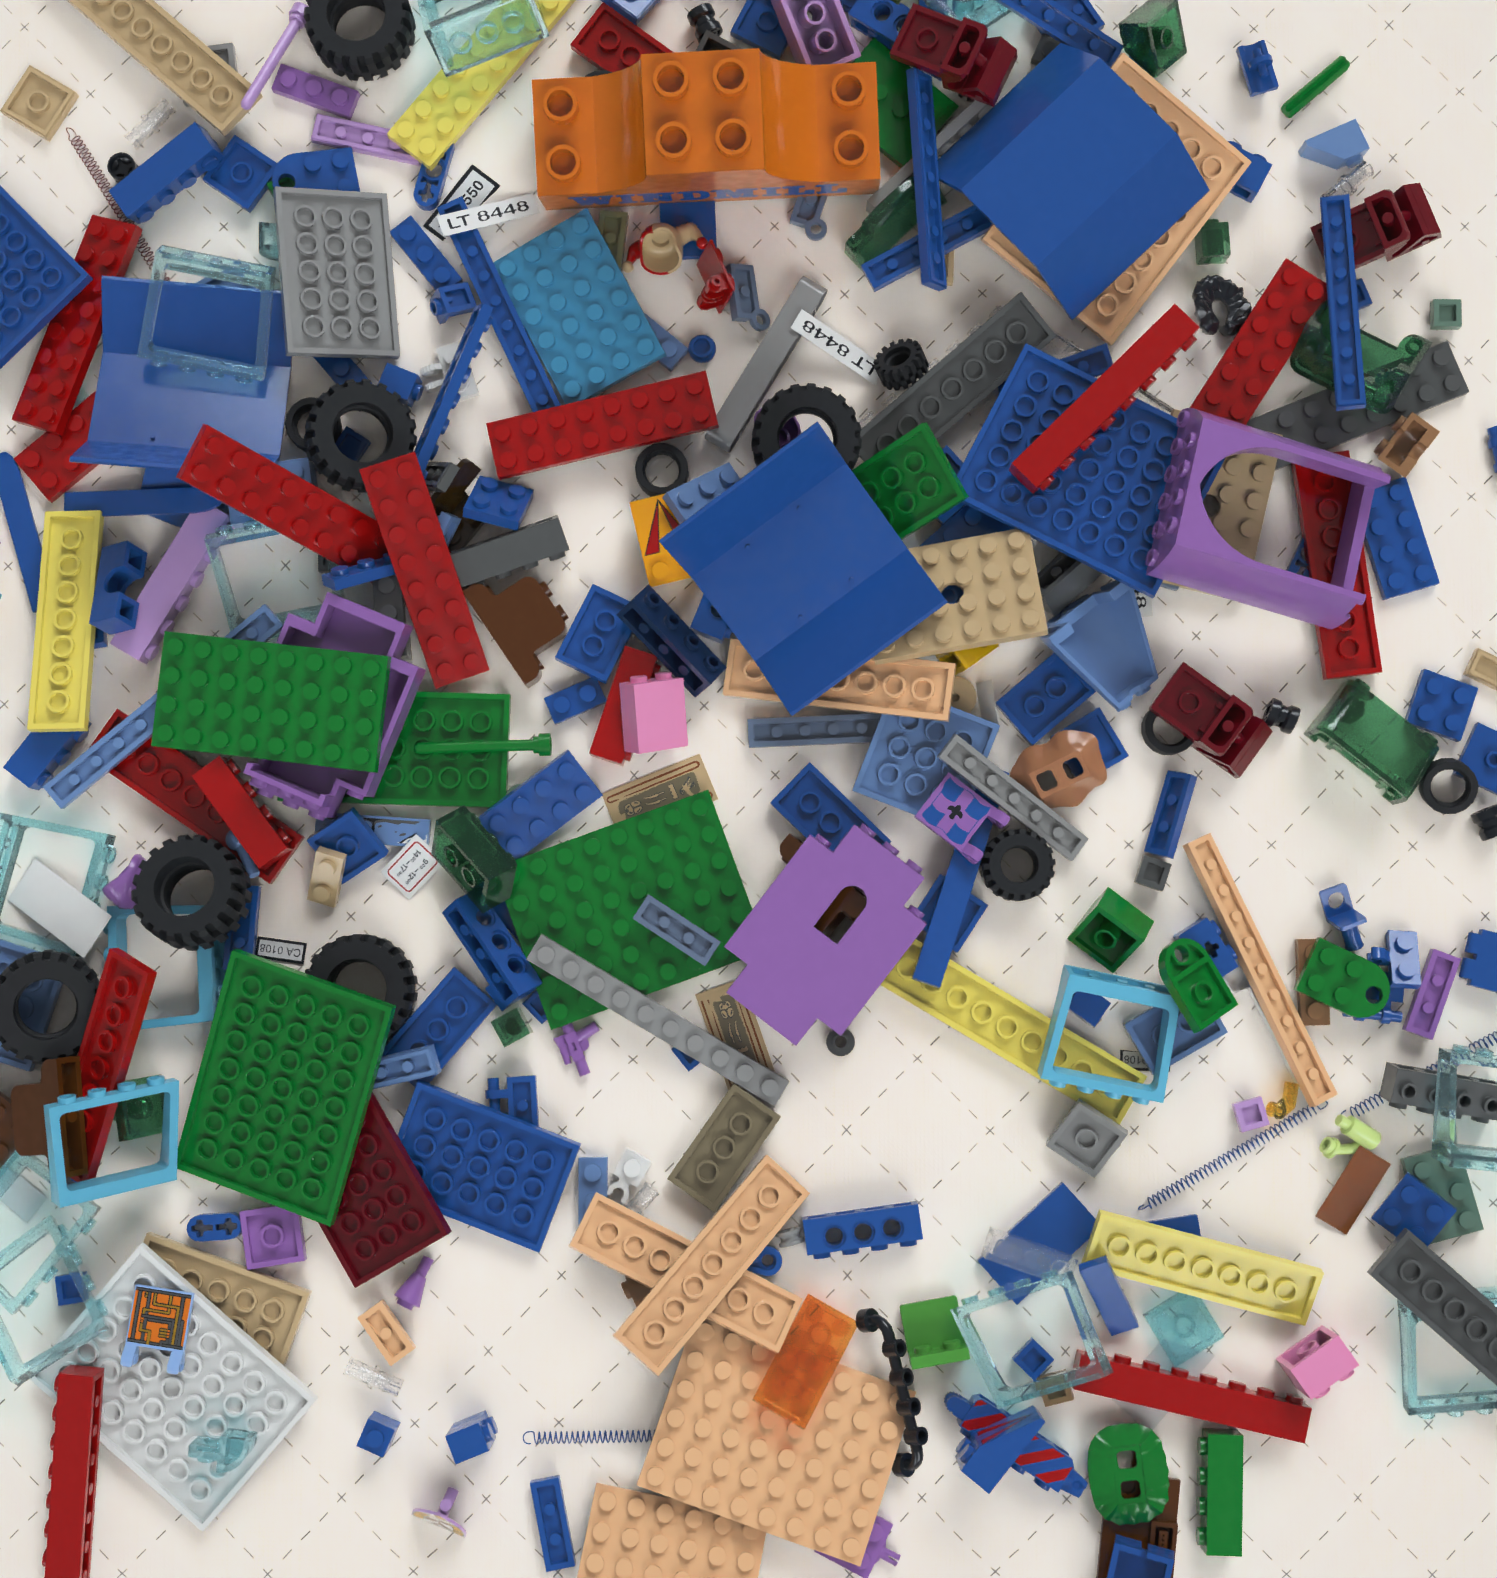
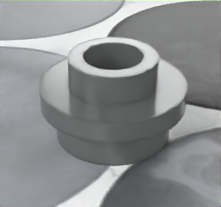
M846 1029L841 1035L846 1039V1044L840 1048L835 1044L836 1038L840 1035L831 1030L826 1038L828 1050L836 1056L848 1055L855 1046V1038L851 1031Z

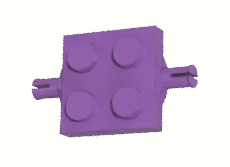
M878 1515L876 1516L861 1566L814 1550V1552L863 1578L869 1577L874 1564L880 1558L896 1567L898 1564L897 1560L899 1561L901 1556L886 1548V1539L893 1527V1523Z

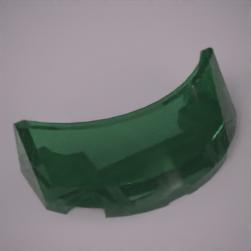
M914 176L902 183L865 218L862 226L845 243L844 253L861 271L862 264L892 249L917 225ZM940 189L941 207H943L948 201Z

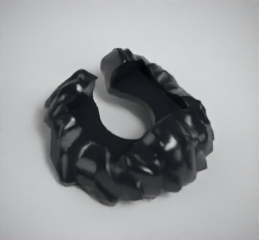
M1207 275L1196 282L1192 299L1195 305L1194 315L1199 322L1202 333L1214 335L1218 330L1223 336H1233L1238 333L1252 310L1251 303L1243 297V287H1237L1235 283H1232L1231 279L1224 280L1223 277L1218 275ZM1214 301H1222L1227 308L1225 325L1219 327L1220 321L1212 309Z

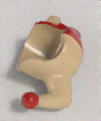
M692 222L677 227L667 223H654L646 227L641 233L640 239L629 246L626 261L622 263L621 267L624 272L630 273L634 269L633 263L640 258L641 266L646 271L656 275H667L676 271L681 266L683 246L690 241H696V246L699 249H705L708 240L703 237L697 225Z

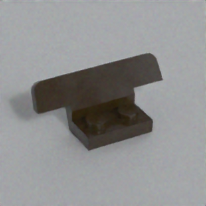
M467 458L462 459L456 465L460 469L445 493L435 492L431 496L437 516L443 511L461 518L460 524L448 546L449 553L466 547L484 525V522L463 517V507L469 498L465 490L481 471L477 465Z

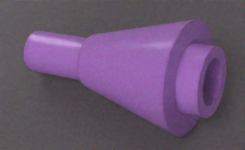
M423 1255L416 1271L409 1276L394 1294V1296L398 1297L397 1304L411 1311L414 1306L420 1308L426 1282L425 1277L434 1261L433 1259Z

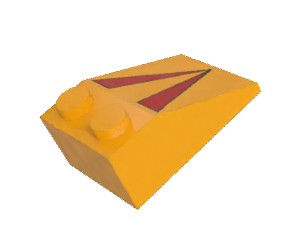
M665 494L629 502L648 582L651 587L691 578L659 542L662 537L680 525L662 498Z

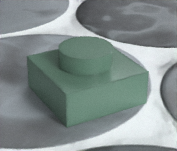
M1433 299L1430 302V330H1459L1462 327V299Z

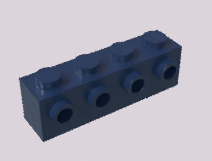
M649 584L616 614L675 677L683 678L684 687L695 698L710 686L727 668Z

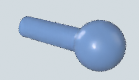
M230 830L225 838L227 846L237 851L249 878L257 877L260 874L258 867Z

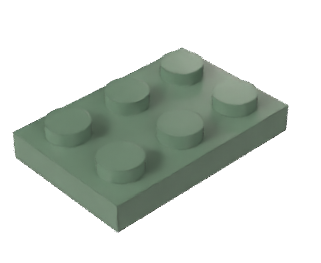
M1459 1144L1444 1146L1400 1159L1404 1174L1408 1171L1457 1208L1455 1214L1430 1244L1484 1230Z

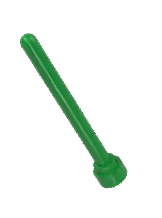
M539 733L538 736H533V739L423 742L416 743L414 751L417 754L533 751L534 754L539 753V756H551L552 738L551 733Z

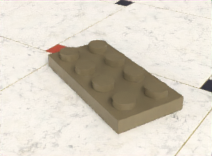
M733 1083L667 1179L715 1213L781 1116Z

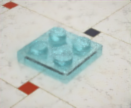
M1178 1292L1143 1314L1144 1319L1175 1368L1225 1337L1203 1300L1198 1297Z

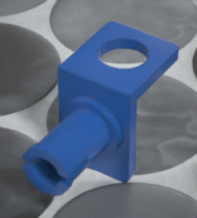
M1340 883L1319 891L1326 921L1341 931L1345 949L1348 951L1361 949L1364 943L1362 942L1358 926L1366 923L1367 918L1353 908L1347 885ZM1334 893H1341L1343 896L1342 904L1337 908L1330 907L1329 897Z

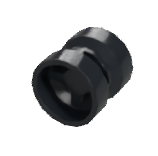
M710 3L700 4L691 9L687 14L690 25L695 27V36L698 43H700L706 30L718 36L723 32L720 22L714 18L715 11Z
M123 152L111 156L107 164L108 172L117 183L129 175L130 171L132 172L139 167L129 154Z
M1272 698L1262 719L1269 727L1278 726L1281 732L1289 735L1297 724L1301 709L1293 705L1286 707L1281 700Z
M1497 804L1470 815L1473 823L1481 827L1478 834L1482 841L1497 837Z

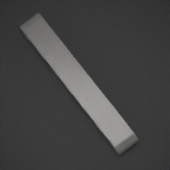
M804 275L801 277L717 413L719 428L707 430L704 439L728 453L731 452L802 337L791 329L792 324L801 309L814 317L825 299L828 289Z

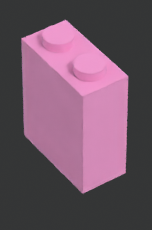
M672 672L655 673V678L647 679L646 675L631 676L630 682L619 683L624 751L642 754L688 746L683 678L672 677Z

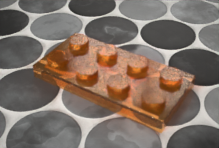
M807 1294L792 1322L779 1353H776L752 1401L804 1430L857 1328L856 1320Z

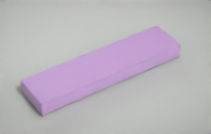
M317 113L311 136L312 143L338 149L352 147V152L417 166L421 164L388 138L387 132L390 130L388 128Z

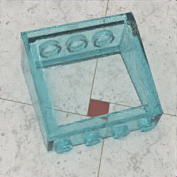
M417 0L424 33L446 77L550 36L538 0H484L441 18L436 3L443 0Z

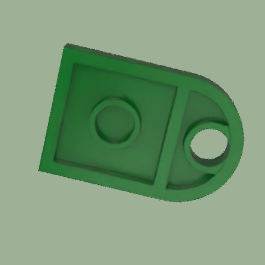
M1317 937L1293 990L1345 1015L1365 1018L1377 1014L1384 1008L1389 999L1390 984L1387 975L1377 964L1323 938ZM1372 986L1379 991V999L1375 1003H1370L1366 999V991Z
M1182 938L1167 944L1162 949L1158 960L1161 979L1193 1033L1202 1031L1239 1005L1211 957L1199 943L1191 939ZM1175 949L1180 951L1182 962L1177 960Z

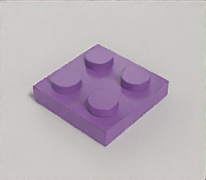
M274 1205L239 1212L247 1270L307 1260L302 1218L300 1215Z

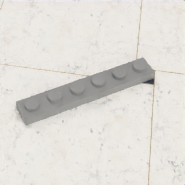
M974 100L936 136L937 157L945 154L959 138L993 107ZM913 158L867 200L866 211L873 218L879 212L884 214L893 205V199L899 194L904 195L914 185Z
M953 734L938 754L937 758L1030 831L1038 833L1037 836L1043 837L1049 846L1068 861H1073L1088 841V837L957 734Z

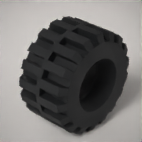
M1023 828L1010 829L998 834L988 842L989 844L985 848L980 863L982 867L980 873L981 877L985 879L984 884L993 891L994 895L1000 896L1007 901H1024L1040 895L1045 888H1048L1050 879L1055 874L1053 866L1056 865V862L1052 858L1051 853H1054L1052 848L1047 846V841L1043 837L1037 836L1038 833L1026 831ZM1010 849H1023L1032 858L1033 872L1023 882L1009 880L1002 871V857Z

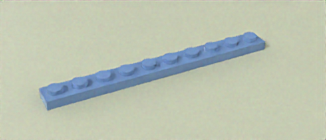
M264 604L224 638L267 642L282 630L284 624L269 606ZM157 693L43 786L60 809H65L152 737Z

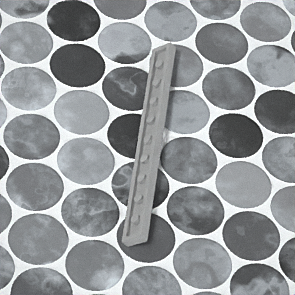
M542 933L526 958L529 962L774 1107L789 1084L788 1079Z

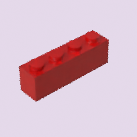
M625 645L589 751L592 757L620 766H624L625 760L631 761L633 753L624 751L619 683L630 682L631 676L646 675L647 679L655 678V673L661 672L662 665L658 664L659 659L654 654Z
M219 755L193 774L192 778L259 869L266 870L293 850L289 844L292 839L283 827L278 829L272 821L275 816L266 804L261 806L256 799L258 793H256L254 786L250 785L249 781L244 782L239 776V773L242 771L238 764L232 758L228 760Z

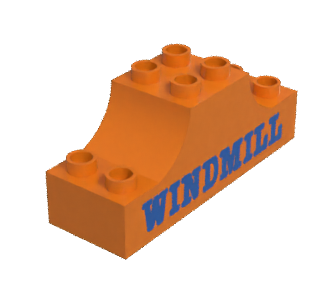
M760 48L641 54L639 61L634 65L608 74L591 77L532 80L537 194L546 210L643 206L677 202L782 199L801 196L874 194L879 190L881 177L876 62L821 65L798 64L776 60L764 55Z

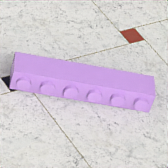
M215 508L206 512L188 515L136 599L139 603L135 629L116 633L110 641L111 645L146 665L149 660L152 661L157 656L160 650L159 644L164 637V631L172 632L175 626L174 620L178 613L183 612L190 601L189 595L192 590L200 586L205 576V569L219 555L218 548L223 540H227L233 533L234 527L230 524V516Z

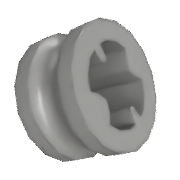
M801 1226L779 1231L776 1234L781 1239L779 1247L785 1248L804 1242V1237L800 1236Z

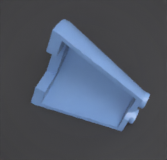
M1115 580L1101 586V591L1093 592L1091 595L1085 594L1066 606L1058 615L1050 618L1046 622L1048 635L1040 636L1039 638L1115 708L1117 712H1120L1132 704L1131 700L1134 694L1141 696L1151 689L1150 685L1159 677L1134 589Z

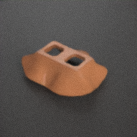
M1063 730L1057 732L1045 744L1032 745L1024 749L1012 767L1010 777L1052 809L1056 807L1078 806L1089 792L1106 781L1107 772L1095 735L1076 730ZM1077 758L1084 771L1074 778H1069L1062 765L1069 759ZM1050 770L1058 784L1054 788L1043 791L1036 777Z

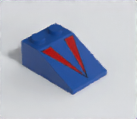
M1032 1405L974 1432L969 1439L967 1437L963 1438L955 1450L957 1452L955 1458L960 1471L990 1494L1044 1425L1045 1420L1039 1410Z

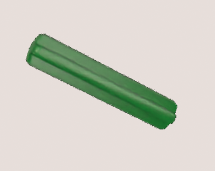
M1339 56L1282 105L1281 112L1287 118H1292L1345 73L1350 67V62L1345 56Z

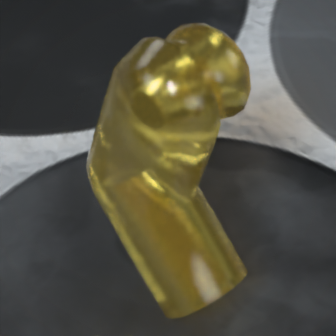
M1285 1081L1282 1098L1277 1103L1271 1101L1267 1103V1115L1275 1117V1119H1283L1296 1107L1299 1085Z

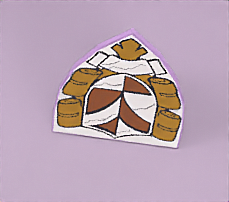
M451 1487L447 1488L437 1512L421 1508L413 1509L411 1515L459 1536L466 1537V1530L448 1518L458 1495V1490Z

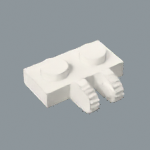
M460 341L436 348L440 363H433L420 368V375L422 377H430L443 373L445 378ZM472 368L468 380L464 384L461 383L459 388V402L480 396ZM436 380L424 386L425 392L429 394L439 392L444 380Z

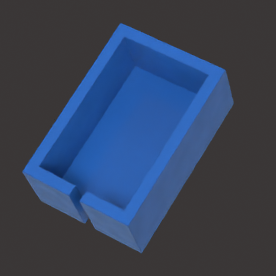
M1116 1534L1106 1578H1171L1174 1565V1551L1149 1543L1147 1549L1142 1548V1541Z

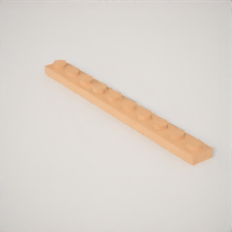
M1211 833L1183 845L1187 857L1231 947L1237 954L1240 966L1309 1107H1316L1336 1096L1338 1093Z

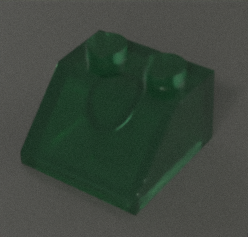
M1148 0L1119 23L1124 51L1152 77H1158L1187 53L1178 0Z

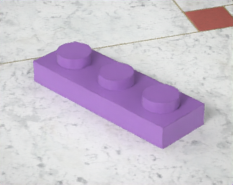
M282 63L271 87L275 94L351 120L361 96L359 91Z
M1430 949L1421 973V986L1415 990L1402 1030L1433 1040L1461 961L1460 958L1436 949Z

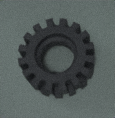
M907 338L906 342L903 339H899L897 344L894 341L889 343L890 347L884 346L881 349L883 353L878 352L876 355L877 359H874V368L882 385L887 387L888 390L894 388L895 391H899L901 386H903L904 390L908 389V384L912 383L913 385L917 382V379L923 376V373L928 372L927 367H929V363L918 341H912Z

